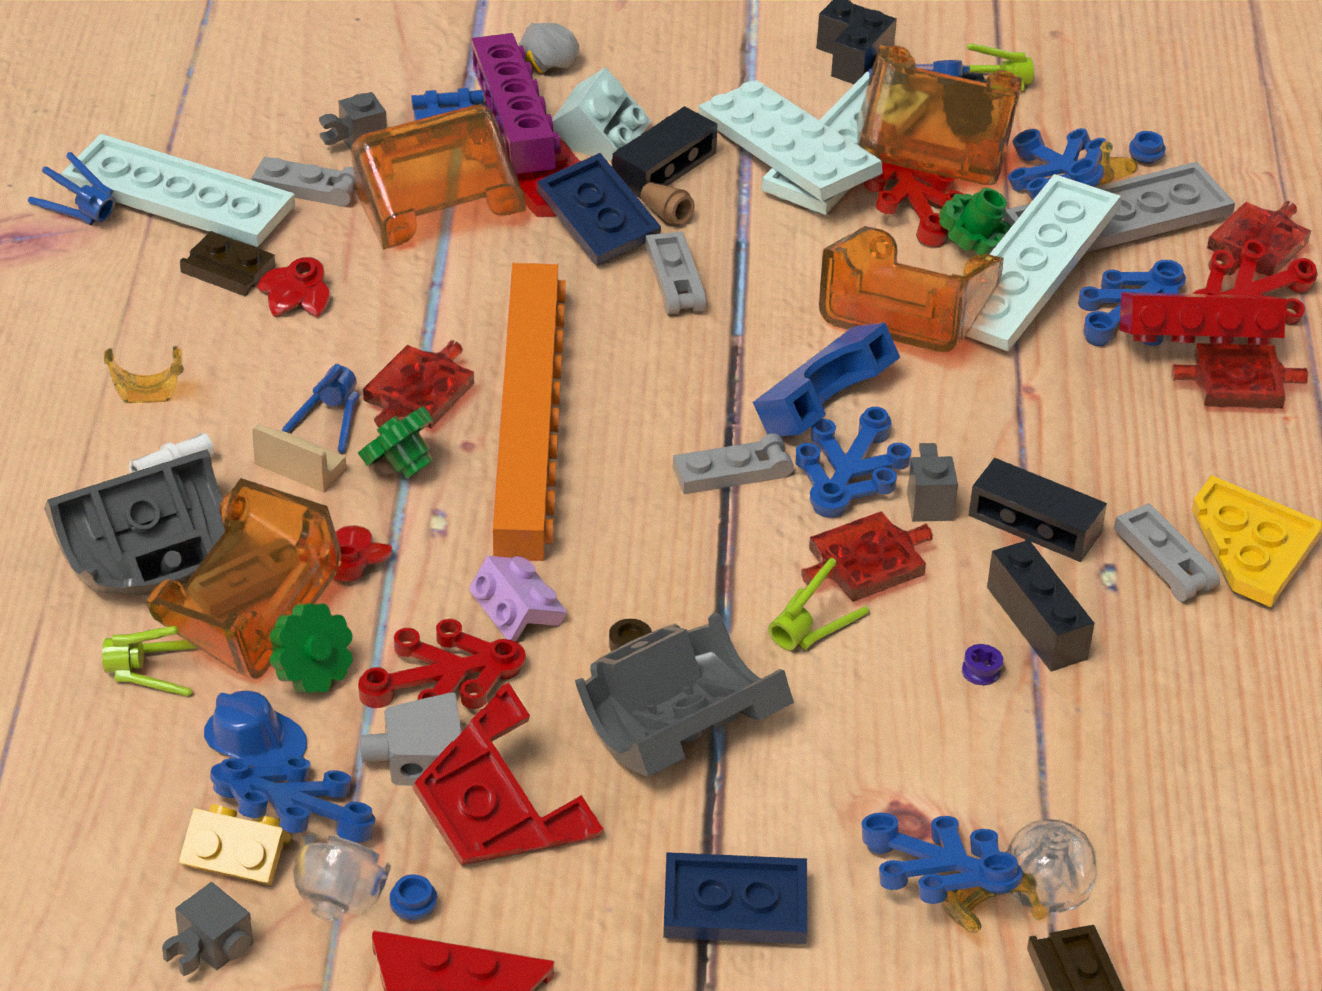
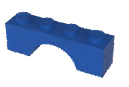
M886 323L850 328L753 401L767 435L789 436L802 434L826 415L822 405L831 396L850 385L877 376L901 358Z

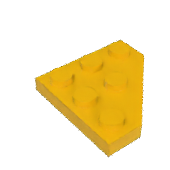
M1213 475L1209 477L1193 500L1192 512L1232 591L1269 607L1273 606L1322 536V521Z

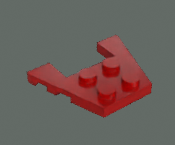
M509 682L502 685L492 700L471 719L470 724L454 741L450 742L413 784L412 789L460 865L595 839L604 830L582 795L544 817H540L492 743L494 740L527 723L530 718V714Z

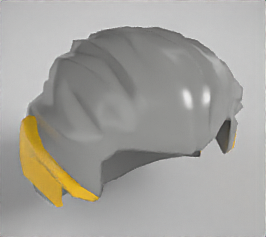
M531 23L529 27H526V31L518 44L524 47L526 62H530L531 67L534 66L538 73H545L552 67L569 68L575 62L579 52V43L574 34L566 27L557 23Z

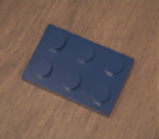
M601 153L537 181V192L596 266L645 244L646 235L661 234L659 223Z
M666 852L663 938L806 944L808 932L807 858Z

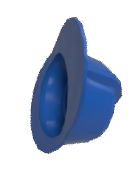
M237 691L232 694L220 693L216 698L214 714L209 718L204 727V739L210 748L231 758L243 760L252 768L282 767L284 758L289 756L303 757L307 749L306 735L301 726L292 719L274 711L267 698L255 691Z

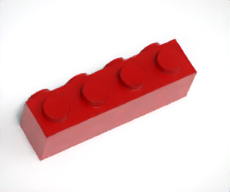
M1121 292L1119 331L1133 335V341L1157 342V335H1172L1171 342L1195 343V336H1210L1209 343L1233 344V337H1248L1247 344L1271 345V338L1285 337L1287 299L1255 295Z

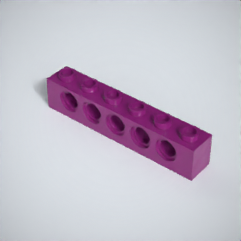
M513 33L471 38L473 70L480 89L483 90L485 103L511 173L520 174L556 169L555 154L561 153L559 134L553 130L551 114H546L545 99L543 96H539L537 79H533L530 62H526L523 45L518 46Z

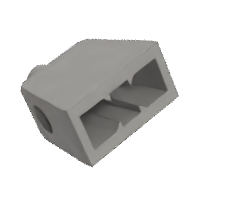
M447 693L389 706L384 711L385 733L359 735L361 761L363 763L388 760L391 782L395 785L413 786L418 777L450 742L454 741L461 734L455 693Z

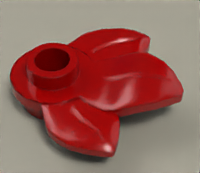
M302 257L294 260L288 267L270 270L264 274L257 285L258 290L269 293L268 304L273 317H277L300 304L310 315L319 317L325 310L330 298V291L323 282L325 277L324 267L319 260L312 257Z
M350 525L338 529L334 534V538H312L308 543V551L313 559L325 562V567L329 570V575L333 579L352 581L363 575V569L367 565L387 560L392 554V545L373 543L370 530L362 526Z

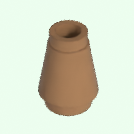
M650 182L641 191L642 202L646 203L668 224H683L691 218L694 212V200L686 190Z

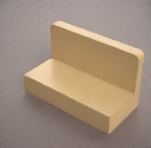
M257 424L252 429L255 465L323 493L346 469V456L279 429L273 430L261 424Z

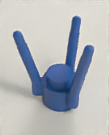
M72 152L67 153V159L93 186L84 185L81 188L49 167L45 166L42 168L44 174L76 194L75 204L78 205L79 210L31 196L28 198L30 204L79 218L89 225H92L94 221L103 222L109 217L115 206V198L112 196L113 190L105 186Z
M339 364L332 366L323 379L313 388L314 394L282 428V431L289 433L319 400H322L329 406L346 404L338 444V452L344 453L349 438L354 406L359 399V394L354 391L357 384L354 373L349 368Z

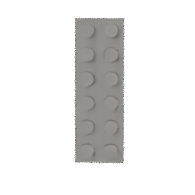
M1198 162L1097 186L1095 188L1121 196V208L1086 253L1233 215L1235 202ZM1030 204L1006 209L1003 220L1013 226Z

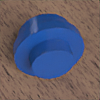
M1152 131L1137 133L1129 145L1130 154L1142 163L1158 161L1164 157L1166 151L1162 136Z
M411 874L400 878L390 892V907L392 911L404 919H422L430 915L437 905V892L427 878L421 875Z

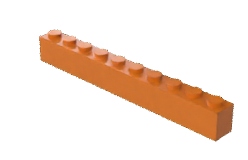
M512 263L493 518V556L513 558L519 556L528 561H544V544H553V519H546V515H554L555 490L547 489L548 487H556V462H549V459H557L558 435L551 434V432L559 431V408L552 407V405H560L561 381L553 380L561 379L562 355H555V353H563V330L556 328H564L565 305L558 303H565L566 280H558L559 264Z

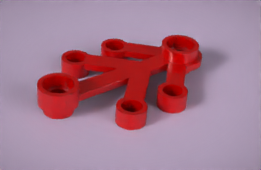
M893 147L882 151L879 159L882 161L883 173L864 182L866 189L872 192H880L875 205L877 210L884 214H895L899 204L908 197L920 218L916 232L917 239L929 246L944 244L948 230L940 225L939 214L933 212L926 199L944 206L946 201H951L954 194L963 195L964 193L952 190L955 175L946 169H937L932 172L915 164L914 159L902 148ZM915 178H918V179H920V180H922V181H925V182L931 184L932 187H930V186H928V185H926V184H924V183H922V182H920V181L915 180ZM889 179L899 181L891 191H884Z
M1250 239L1244 243L1240 251L1241 264L1232 289L1220 293L1223 278L1230 272L1234 264V257L1228 251L1217 250L1213 253L1208 263L1210 273L1205 288L1198 289L1193 294L1264 296L1285 287L1295 292L1303 293L1312 288L1317 279L1318 272L1313 261L1307 258H1299L1292 261L1287 270L1252 282L1256 265L1261 262L1266 249L1260 241ZM1248 250L1254 251L1257 255L1250 253ZM1217 261H1221V262H1223L1225 265H1221V264H1219ZM1295 298L1287 299L1285 323L1293 325L1301 320L1305 312V306L1300 300ZM1288 309H1292L1296 314L1289 312Z
M443 619L436 625V641L442 647H457L473 655L460 657L421 642L420 634L415 629L402 628L394 634V651L396 654L402 657H414L430 665L389 674L385 669L379 667L367 669L358 681L359 699L367 707L382 708L392 702L394 690L438 681L435 687L421 691L417 700L453 693L467 674L482 671L477 679L465 681L460 688L462 705L469 709H479L487 703V695L499 679H511L519 674L525 664L526 653L524 648L513 640L499 639L488 642L462 632L461 623L455 619Z

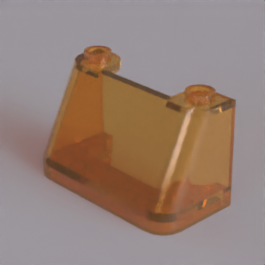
M880 45L857 119V145L885 163L982 185H993L998 182L1003 167L1022 89V78L1009 71L999 70L996 73L989 74L986 82L983 83L916 67L915 59L906 48Z
M472 105L367 133L356 139L351 147L357 196L383 250L402 245L413 238L417 230L416 216L485 197L488 207L495 215L506 216L526 210L524 194L498 123L491 109L485 105Z
M868 226L858 229L823 249L819 311L822 318L828 324L849 330L855 326L886 323L893 341L936 352L951 351L962 343L998 287L1002 278L1004 262L1003 257L977 254L965 263L963 276L956 274L947 275L897 263V244L891 234Z
M240 478L230 493H227L220 503L219 512L225 528L224 534L184 586L180 582L166 579L153 588L146 603L155 621L165 627H178L177 635L236 673L258 679L271 666L270 656L273 653V644L270 641V633L275 627L278 617L281 615H292L293 608L297 604H315L338 571L341 563V548L328 506Z

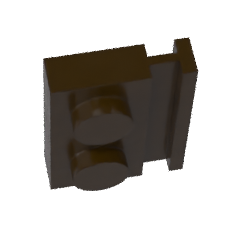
M210 231L189 251L190 256L187 259L182 258L180 260L181 273L244 297L248 294V289L251 286L255 287L265 273L276 267L275 254Z
M1094 924L1051 932L1047 938L1037 939L1036 935L1029 937L1027 950L1045 991H1125Z

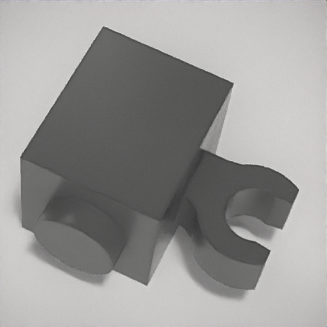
M373 92L356 94L353 97L338 100L339 118L334 114H325L319 117V122L324 129L331 128L327 132L320 133V138L325 145H333L343 140L354 156L388 147L386 110Z
M919 443L920 457H911L907 489L912 522L953 521L958 489L953 457H938L936 443Z
M210 882L175 908L178 935L165 941L162 946L163 959L166 962L172 960L177 955H185L179 960V970L183 976L193 973L198 968L200 957L217 971L230 960L241 957L248 947L253 944L250 913L217 885Z

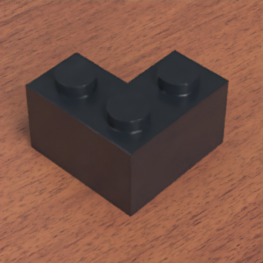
M832 0L819 13L816 49L833 54L831 77L855 84L866 72H869L870 68H874V65L878 64L879 55H892L894 52L897 18L885 15L878 10H871L853 4L849 0Z

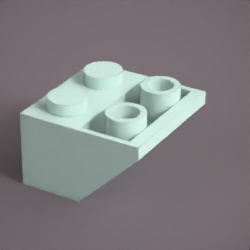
M606 67L577 84L552 119L553 129L558 132L559 136L572 151L591 156L601 153L606 160L612 161V153L640 136L651 122L644 110L632 99L621 83Z

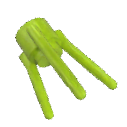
M972 43L967 45L968 50L1007 59V61H1001L1000 65H969L970 72L999 73L1001 81L1007 82L1008 85L990 90L993 97L1009 92H1023L1025 89L1024 85L1032 83L1034 65L1032 58L1026 57L1025 52H1009Z
M830 558L805 589H798L782 613L770 623L768 627L769 634L773 641L781 648L793 650L799 644L804 650H807L815 641L869 613V608L865 606L811 632L813 618L803 607L836 565L834 558Z
M176 626L133 634L113 635L112 638H105L103 642V669L105 673H115V682H132L174 694L191 696L193 692L191 688L133 673L134 669L143 667L144 653L211 647L213 642L211 639H190L142 643L175 635L179 631Z

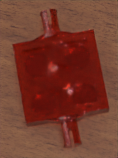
M1290 201L1284 202L1276 211L1262 209L1249 202H1245L1209 236L1207 249L1214 252L1225 250L1232 254L1234 264L1228 273L1231 276L1240 267V251L1244 243L1250 239L1258 240L1265 246L1266 252L1261 262L1256 265L1255 271L1259 274L1270 276L1278 273L1309 242L1311 230L1294 223L1290 219L1297 213V207L1293 202L1291 205ZM1248 250L1250 253L1257 255L1254 251Z
M450 340L440 352L435 353L422 351L406 345L363 388V400L384 409L374 418L376 426L379 428L395 416L405 418L424 406L434 419L427 426L432 429L474 385V371L459 366L453 361L462 353V346L457 341L454 344V340Z
M1196 343L1194 353L1196 365L1173 364L1171 372L1173 381L1192 380L1201 388L1204 406L1220 408L1283 409L1286 397L1283 387L1284 383L1307 384L1308 382L1307 368H1284L1277 358L1274 345Z
M880 511L811 536L809 550L820 563L801 569L802 579L808 586L830 558H834L836 565L826 579L829 578L835 581L849 599L854 602L924 576L926 562L915 551L914 546L931 541L933 539L932 530L927 524L908 531L902 530L892 524L885 514Z

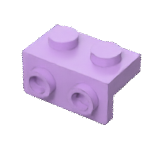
M487 555L469 590L506 639L517 641L527 623L561 625L568 612L556 598L555 591L547 586L535 572L536 568L530 561L519 556L506 558Z

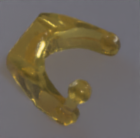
M1104 141L1100 145L1102 160L1098 164L1102 165L1105 174L1098 186L1136 173L1138 170L1137 161L1128 157H1110L1113 145L1111 142Z
M173 346V363L163 372L153 375L132 374L116 363L113 348H108V350L104 351V363L108 364L115 389L125 403H153L171 400L176 388L178 375H181L184 371L182 348Z
M1023 871L1021 884L1008 893H1027L1032 905L1031 914L1033 918L1042 920L1047 915V908L1041 904L1035 889L1037 885L1036 879L1032 874ZM982 887L948 891V897L942 902V905L957 924L969 933H977L981 930L982 925L978 917L971 911L987 899L1001 894L990 893Z

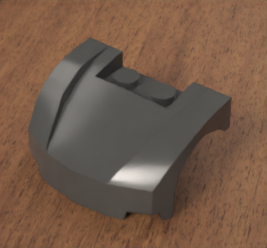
M208 449L47 499L44 507L57 543L72 570L95 592L142 595L173 589L207 573L238 545L242 539V533L246 524V518L236 520L229 512L219 491Z
M714 612L708 618L709 624L687 630L675 623L624 644L593 662L590 666L592 676L585 681L584 678L575 680L585 711L607 750L625 767L649 777L685 759L681 743H688L700 738L703 735L702 730L714 724L722 725L732 722L739 717L738 712L759 721L793 704L794 700L785 671L779 669L762 679L755 675L738 656L730 640L722 615Z

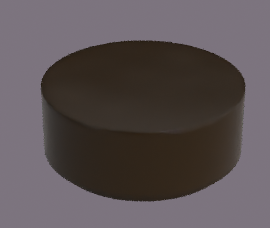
M629 618L617 621L609 630V649L613 651L630 641L651 633L652 630L648 624L638 619Z

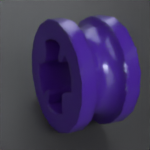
M972 645L965 651L961 672L967 681L975 685H991L1000 677L1003 656L1000 651L990 645Z

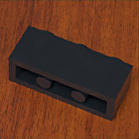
M684 106L612 153V167L636 197L641 199V191L647 183L653 182L668 186L716 154L718 124Z
M994 457L972 486L968 516L1081 562L1102 533L1107 503Z
M1025 540L993 550L987 589L1050 672L1088 660L1095 623L1032 542Z

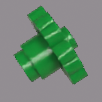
M983 188L973 196L970 194H954L951 201H946L939 212V223L943 228L949 230L948 237L966 251L974 249L982 257H988L1012 227L1009 223L1002 220L1006 214V199L998 191L991 188Z
M424 406L402 420L395 416L377 429L379 436L363 447L358 454L368 467L386 457L396 473L401 472L407 480L433 461L428 454L431 449L419 432L433 422L434 419Z
M297 604L293 608L292 615H281L278 617L275 627L270 633V641L273 644L270 663L276 670L278 679L283 682H292L297 692H326L331 686V681H341L346 677L348 668L353 662V656L346 648L352 641V632L347 627V622L343 615H331L330 609L326 604Z

